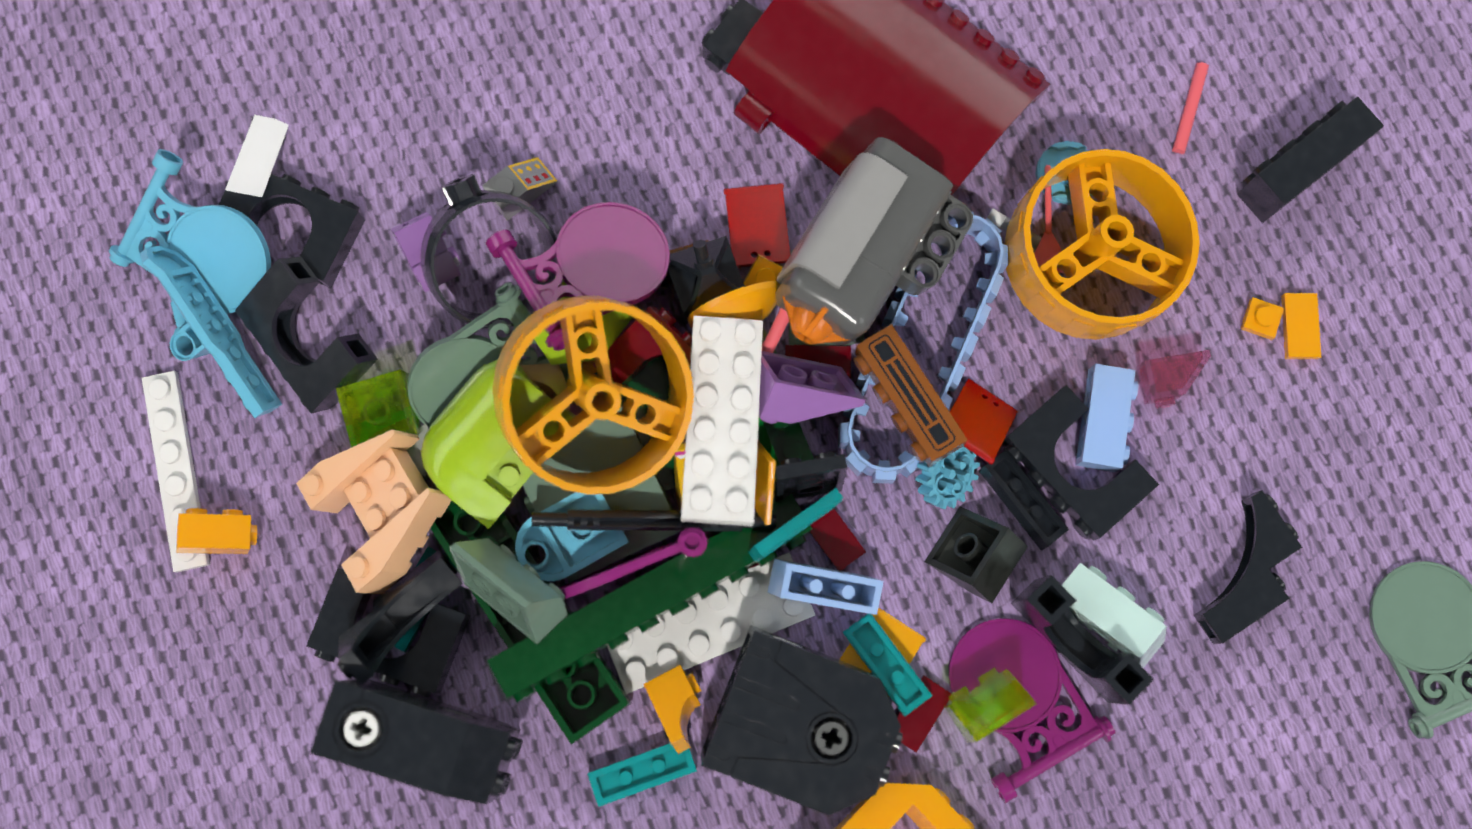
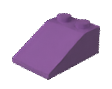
M762 351L759 418L771 424H775L777 421L792 424L864 405L866 399L842 367Z

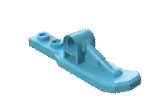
M154 246L145 248L140 253L143 267L158 278L172 301L170 304L177 326L169 343L172 354L181 361H188L211 354L224 372L227 381L232 384L242 399L245 408L250 411L254 418L270 413L282 405L281 401L246 351L240 333L195 266L178 252L165 247Z

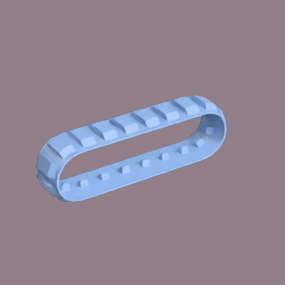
M971 211L973 222L967 234L973 236L974 240L980 246L984 245L989 252L985 254V264L991 266L989 279L979 278L976 288L983 293L977 308L967 307L963 317L970 322L964 338L954 337L951 347L957 351L951 368L941 367L938 377L945 381L939 397L947 409H949L953 400L947 392H954L966 369L960 364V361L967 362L971 357L978 341V337L973 332L979 333L983 328L991 310V307L986 303H992L996 298L1004 280L999 273H1003L1008 266V245L1002 244L1000 236L1002 231L989 218L983 219L980 216H976L973 211ZM949 216L948 221L950 225L958 228L956 220ZM898 287L894 297L900 302H891L881 326L886 328L892 324L893 327L894 325L904 327L908 320V316L901 312L907 296L918 297V295L908 294ZM860 373L856 385L862 389L861 394L864 396L868 384L875 385L869 374L863 376ZM864 403L861 407L844 410L843 415L849 421L840 423L838 427V448L846 449L848 456L846 464L857 476L865 473L872 476V483L892 484L898 474L901 473L908 478L917 469V464L920 462L907 451H904L898 457L902 464L900 466L890 467V462L886 460H879L878 466L868 462L869 454L864 449L858 452L853 442L860 441V431L852 429L855 414L866 416L869 406Z

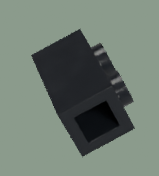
M738 0L734 6L732 4L729 5L721 16L722 22L715 30L713 28L710 29L702 40L705 64L714 72L719 73L722 70L729 75L725 70L763 12L746 0Z

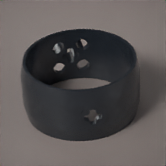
M474 174L459 177L441 186L448 204L441 208L429 223L421 246V268L430 292L448 313L466 324L483 313L469 312L447 301L439 289L434 268L438 241L446 227L456 216L473 206L487 202L511 203L520 206L533 219L540 231L544 252L550 249L557 240L556 234L548 220L534 206L506 192L481 190ZM546 271V273H549V280L545 283L537 281L536 284L544 285L552 282L555 279L554 273ZM527 298L521 301L531 314L535 312ZM497 318L482 328L488 329L492 322L497 320L505 321L509 327L513 326V323L507 318Z

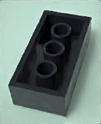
M1358 96L1348 104L1343 100L1326 113L1327 115L1312 123L1299 137L1289 141L1277 151V154L1271 159L1268 158L1241 182L1245 187L1237 195L1261 223H1264L1384 127L1381 121Z

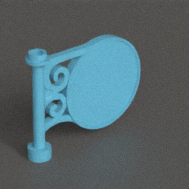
M159 149L152 160L153 166L157 169L120 245H112L110 247L109 253L111 255L109 258L113 263L122 267H128L130 263L134 262L143 267L140 253L143 251L145 240L148 237H153L157 239L160 246L178 252L195 266L226 314L236 312L237 307L271 268V258L267 242L256 224L245 214L234 208L224 205L192 206L176 199L166 189L165 183L169 175H178L184 162L176 154ZM158 197L165 204L157 207L156 214L159 218L164 219L169 216V213L170 221L168 224L161 222L154 213L153 209ZM155 240L148 241L144 249L154 247L157 242Z

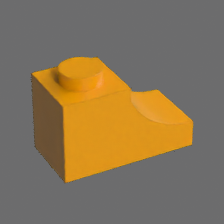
M681 665L643 684L665 732L678 754L691 748L687 736V726L693 710L701 705L696 694L702 691L694 674L686 675Z

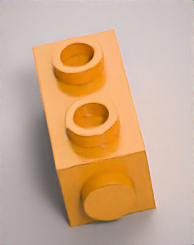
M190 508L186 509V513L178 514L176 553L248 554L250 545H256L257 525H251V515H243L242 510L226 509L222 510V514H207L206 509Z

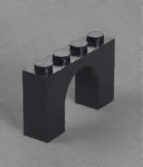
M272 172L262 197L225 190L218 205L228 206L242 212L256 226L263 215L276 206L296 204L306 208L311 216L312 228L300 256L318 278L319 284L332 288L365 222L357 205L341 199L340 203L329 199L330 195L319 188L312 187L310 191L301 187L302 183L286 174H283L282 178L273 175Z
M301 256L281 258L272 265L235 311L309 412L312 414L334 407L378 358L359 333L337 337L317 360L304 352L295 334V316L301 303L320 281Z
M1065 385L1004 439L1003 443L1006 445L1004 451L1016 463L1021 462L1029 470L1026 475L1037 488L1044 487L1051 494L1052 497L1049 500L1060 513L1064 514L1067 512L1075 521L1072 525L1077 533L1084 539L1090 537L1094 541L1107 533L1159 484L1136 459L1128 463L1105 485L1098 489L1086 490L1077 488L1069 484L1060 475L1054 460L1057 440L1067 428L1089 410L1077 395Z
M337 568L306 645L316 650L314 656L330 662H334L335 658H338L339 636L363 618L371 594L356 593L344 569ZM440 604L435 605L429 612L420 638L415 646L402 656L390 659L384 658L376 670L377 673H380L378 680L398 686L399 681L412 685L411 692L427 698L430 697L431 693H441L470 615Z
M1052 575L1034 580L1011 604L1053 645L1061 656L1107 703L1130 705L1155 679L1129 653L1119 654L1110 650L1085 629L1069 609L1077 600Z

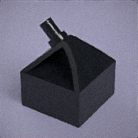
M727 236L709 242L697 240L693 243V247L670 254L666 275L684 325L688 324V316L698 307L723 294L744 287Z

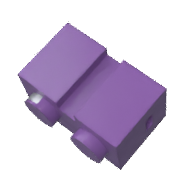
M427 212L391 229L424 292L429 291L421 268V246L426 229L432 220L431 215ZM445 230L438 241L434 259L435 276L438 286L461 275L457 266L462 263L453 246L447 248L442 236L447 234Z

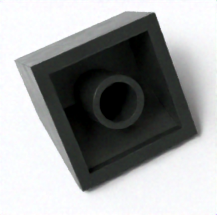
M960 506L924 562L970 593L993 603L1028 546L1008 527Z

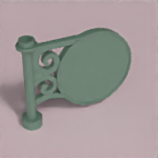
M508 282L500 286L495 292L497 297V304L449 337L431 344L417 357L409 372L407 391L411 408L423 424L426 423L430 427L481 366L499 359L503 346L516 327L531 315L518 298L521 294V289L518 285ZM497 318H507L513 323V330L507 337L496 335L498 330H503L505 334L510 332L508 324L503 320L494 321L489 326L488 335L490 339L473 334ZM533 339L530 344H537V343H536V341ZM527 347L524 352L525 357L528 358H520L518 362L519 365L550 363L545 355L537 358V353L532 347ZM567 363L559 364L567 383L569 378Z
M1412 562L1393 569L1382 578L1373 592L1369 608L1370 626L1378 646L1390 660L1416 710V713H1413L1412 718L1408 720L1412 733L1419 739L1423 737L1430 739L1434 736V728L1472 712V694L1466 691L1461 681L1463 672L1467 671L1472 675V664H1466L1472 659V585L1457 571L1435 562ZM1407 670L1427 674L1421 679L1419 685L1421 693L1427 698H1439L1442 695V690L1440 689L1431 690L1430 685L1434 681L1442 686L1443 698L1439 703L1431 705L1425 702ZM1452 671L1450 679L1446 675L1441 674ZM1470 677L1464 679V684L1469 688L1472 687V678Z

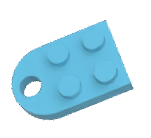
M574 492L540 512L567 513V509H611L603 494ZM530 517L517 534L515 551L519 563L523 566L525 564L532 566L539 574L540 580L557 581L570 576L627 544L629 541L623 530H567V527L531 526L532 517ZM537 544L544 548L546 557L543 562L532 564L527 560L525 552L530 545Z

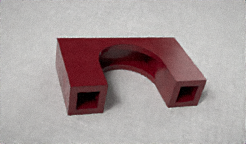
M649 306L644 312L651 315L652 318L672 334L684 352L687 363L690 366L692 335L687 331L682 334L674 326L677 320L664 307L658 310L656 307ZM637 320L607 350L611 379L616 383L626 386L649 362L663 356L661 348L651 333ZM686 434L682 443H686Z

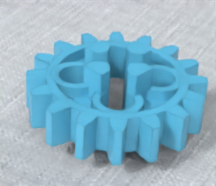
M963 446L931 467H928L925 461L924 463H918L917 468L921 469L922 472L915 478V481L922 483L917 491L925 495L923 500L942 509H946L947 506L955 508L957 500L964 502V493L974 490L970 484L972 480H978L979 477L974 474V469L980 466L979 462L974 461L977 455Z

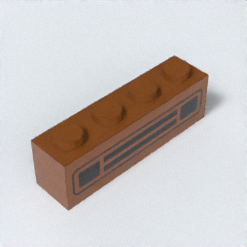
M892 324L856 345L855 354L857 357L854 358V362L863 376L869 374L875 383V386L872 387L874 394L882 405L888 403L894 413L891 415L894 425L901 434L906 431L913 442L909 445L910 449L920 463L925 460L928 467H931L966 444L968 439Z

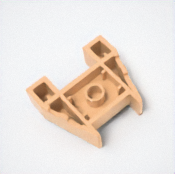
M392 429L320 461L296 483L311 510L338 513L348 503H351L370 539L341 564L356 593L384 594L400 580L413 564L410 560L418 547L423 548L429 538L426 534L437 517H442L452 501L441 490L428 487L407 452L420 439L418 435Z

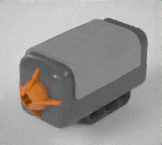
M876 138L863 153L859 154L843 171L777 277L780 285L776 291V302L781 309L787 312L793 335L807 344L833 343L836 345H846L864 334L871 327L895 285L911 295H920L933 287L941 278L973 222V214L970 208L950 195L953 184L932 167L886 138ZM948 216L956 220L958 228L950 225ZM931 243H935L940 247L941 256L933 252ZM915 270L920 271L924 275L925 284L920 283L916 279Z

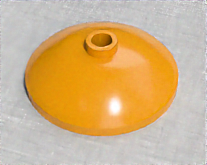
M777 281L761 282L723 294L694 310L687 318L688 324L693 329L694 316L764 320L777 305L775 296L780 284Z

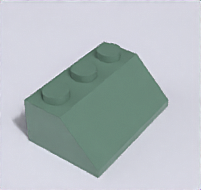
M489 538L455 542L450 546L464 585L536 644L567 616L563 601L565 596L556 585L552 583L547 585L540 580L539 574L529 564L523 566L516 561L515 555L505 545L498 546Z

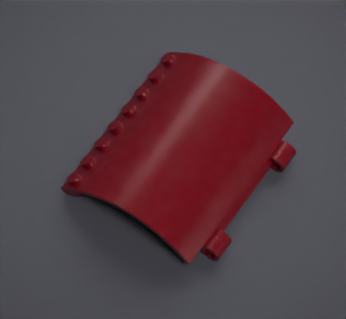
M773 0L750 30L725 70L750 90L736 106L734 115L758 134H761L772 122L839 176L876 138H886L945 176L953 184L950 190V195L952 196L1010 125L1032 102L1039 99L1051 85L1045 80V76L1041 71L1033 67L1029 68L1020 61V57L1016 52L1009 48H1003L994 41L995 38L990 32L985 29H978L969 22V17L965 13L957 9L953 10L944 3V0Z

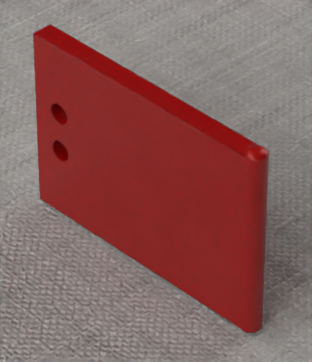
M783 183L727 188L723 190L726 197L730 246L738 268L752 266L756 257H752V254L756 256L759 254L777 264L786 263L790 257Z
M968 378L949 412L968 439L964 447L989 464H993L1018 411Z

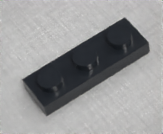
M1006 451L995 457L993 464L987 463L978 470L1041 551L1049 547L1069 530L1024 471Z

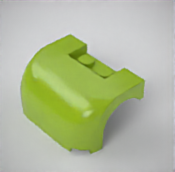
M498 360L484 364L470 377L431 424L424 436L421 449L423 467L432 482L449 499L488 529L508 507L513 496L534 473L523 464L504 438L495 416L492 389L495 367ZM519 364L512 378L509 400L512 424L515 430L552 400L550 396L528 378L523 371V367ZM567 409L561 413V416L566 421L576 416ZM558 421L548 422L544 426L543 435L551 436L555 434L559 427Z

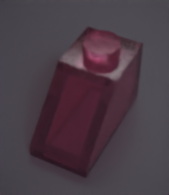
M1210 350L1144 360L1136 366L1144 404L1155 403L1156 409L1176 405L1175 400L1187 393L1210 359Z

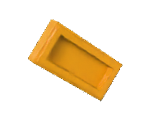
M1284 293L1281 295V301L1284 308L1282 319L1285 359L1321 358L1317 293Z

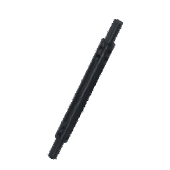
M567 509V513L532 512L531 526L567 527V530L684 531L687 528L694 527L702 531L742 532V528L775 529L777 523L776 515H772L770 525H765L759 515H754L753 526L681 522V511Z

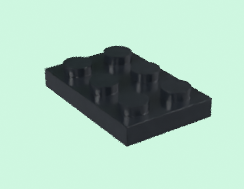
M823 452L817 454L815 459L801 462V458L785 459L780 462L781 465L775 468L774 492L776 502L791 494L795 499L828 494L835 488L839 492L842 491L847 464L845 454L836 455L835 452Z

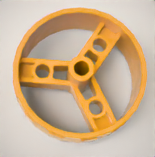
M1099 149L1081 152L1064 159L1044 176H1041L1017 204L1018 206L1014 210L1007 226L1004 242L1005 245H1008V266L1006 271L1013 290L1023 306L1040 322L1057 332L1075 338L1098 340L1117 337L1153 320L1179 298L1190 283L1198 260L1200 245L1198 224L1188 198L1178 183L1162 168L1146 158L1126 151ZM1069 180L1077 241L1039 267L1031 241L1030 227L1033 208L1042 190L1059 182ZM1114 185L1134 196L1148 210L1158 226L1164 243V251L1133 237L1134 229L1131 222L1126 217L1118 215ZM1090 194L1096 198L1097 202L1090 197ZM1096 215L1099 218L1100 224L1093 228V216ZM1120 252L1127 256L1129 261L1115 257V255ZM1142 263L1147 266L1148 271L1144 269ZM1057 268L1065 273L1066 278L1059 275ZM1096 269H1099L1156 296V298L1144 313L1125 317L1100 316L1080 309L1064 299L1060 294Z
M602 296L571 297L552 302L533 312L516 327L503 346L495 367L492 389L495 416L502 434L523 464L540 478L542 477L544 480L564 490L583 494H611L632 488L656 474L670 461L683 442L691 422L694 402L692 374L685 354L672 334L652 318L651 315L635 306ZM601 310H614L626 313L635 318L651 333L661 348L667 365L669 379L668 401L612 381ZM560 320L569 372L566 388L515 430L512 424L509 400L512 378L518 362L532 340L549 325ZM589 332L592 337L590 346L579 350L577 346L579 336ZM594 358L598 375L589 370H581V361ZM620 394L626 396L627 399L623 404L622 411L618 412L621 405ZM574 401L583 411L569 421H566L561 416V413ZM647 404L648 412L646 416L642 419H636L635 412L640 405ZM596 419H607L652 436L650 441L632 458L605 470L574 473L555 469L544 463ZM558 421L559 427L555 434L551 436L543 435L544 426L548 422Z

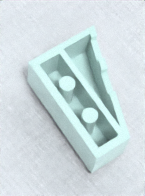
M1080 563L1062 584L1077 600L1069 609L1090 631L1094 630L1109 642L1107 645L1115 652L1119 649L1123 653H1129L1144 668L1165 642L1167 626L1163 624L1164 618L1149 607L1144 610L1134 602L1136 600L1135 597L1123 587L1119 586L1116 589L1107 583V577L1096 567L1090 566L1087 568Z

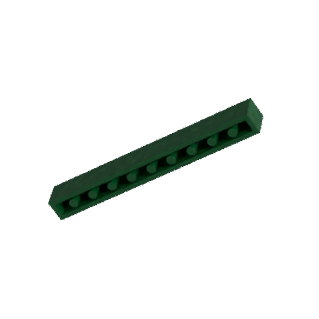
M791 494L773 504L772 515H776L777 520L775 529L742 528V532H721L707 540V547L699 556L690 557L682 553L570 614L560 621L538 644L528 637L488 659L486 664L506 702L513 698L516 703L527 699L536 693L533 688L545 680L548 685L567 676L565 669L578 663L580 668L588 665L599 658L596 653L599 650L609 646L612 651L629 641L627 635L637 629H640L641 633L649 631L660 624L658 620L660 616L670 612L673 617L689 608L688 601L700 595L701 599L704 600L720 590L718 584L729 579L731 583H734L749 574L747 568L759 563L760 567H763L774 561V558H778L777 551L786 546L789 551H792L806 543L807 540L804 536L812 530L811 525L759 562H755L748 553L756 544L802 512L794 496Z

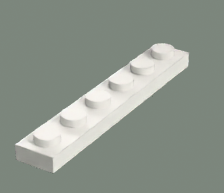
M170 371L143 377L142 384L173 572L178 573L209 566V554L176 553L178 514L186 513V509L201 508L178 372Z

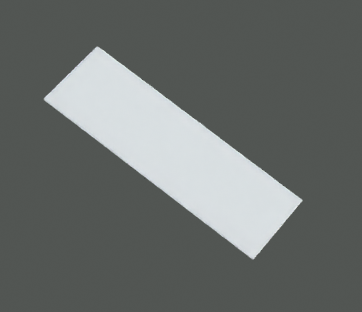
M254 115L226 186V191L258 197L263 196L287 132L288 124L274 118Z

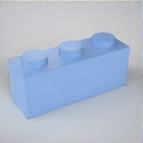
M1097 363L1088 369L1084 404L1089 410L1082 415L1075 466L1116 472L1122 469L1123 465L1127 464L1130 455V447L1126 445L1127 432L1130 433L1134 424V413H1130L1131 401L1136 399L1139 386L1138 381L1134 380L1136 370Z
M774 558L768 593L780 598L877 615L884 581L870 576Z

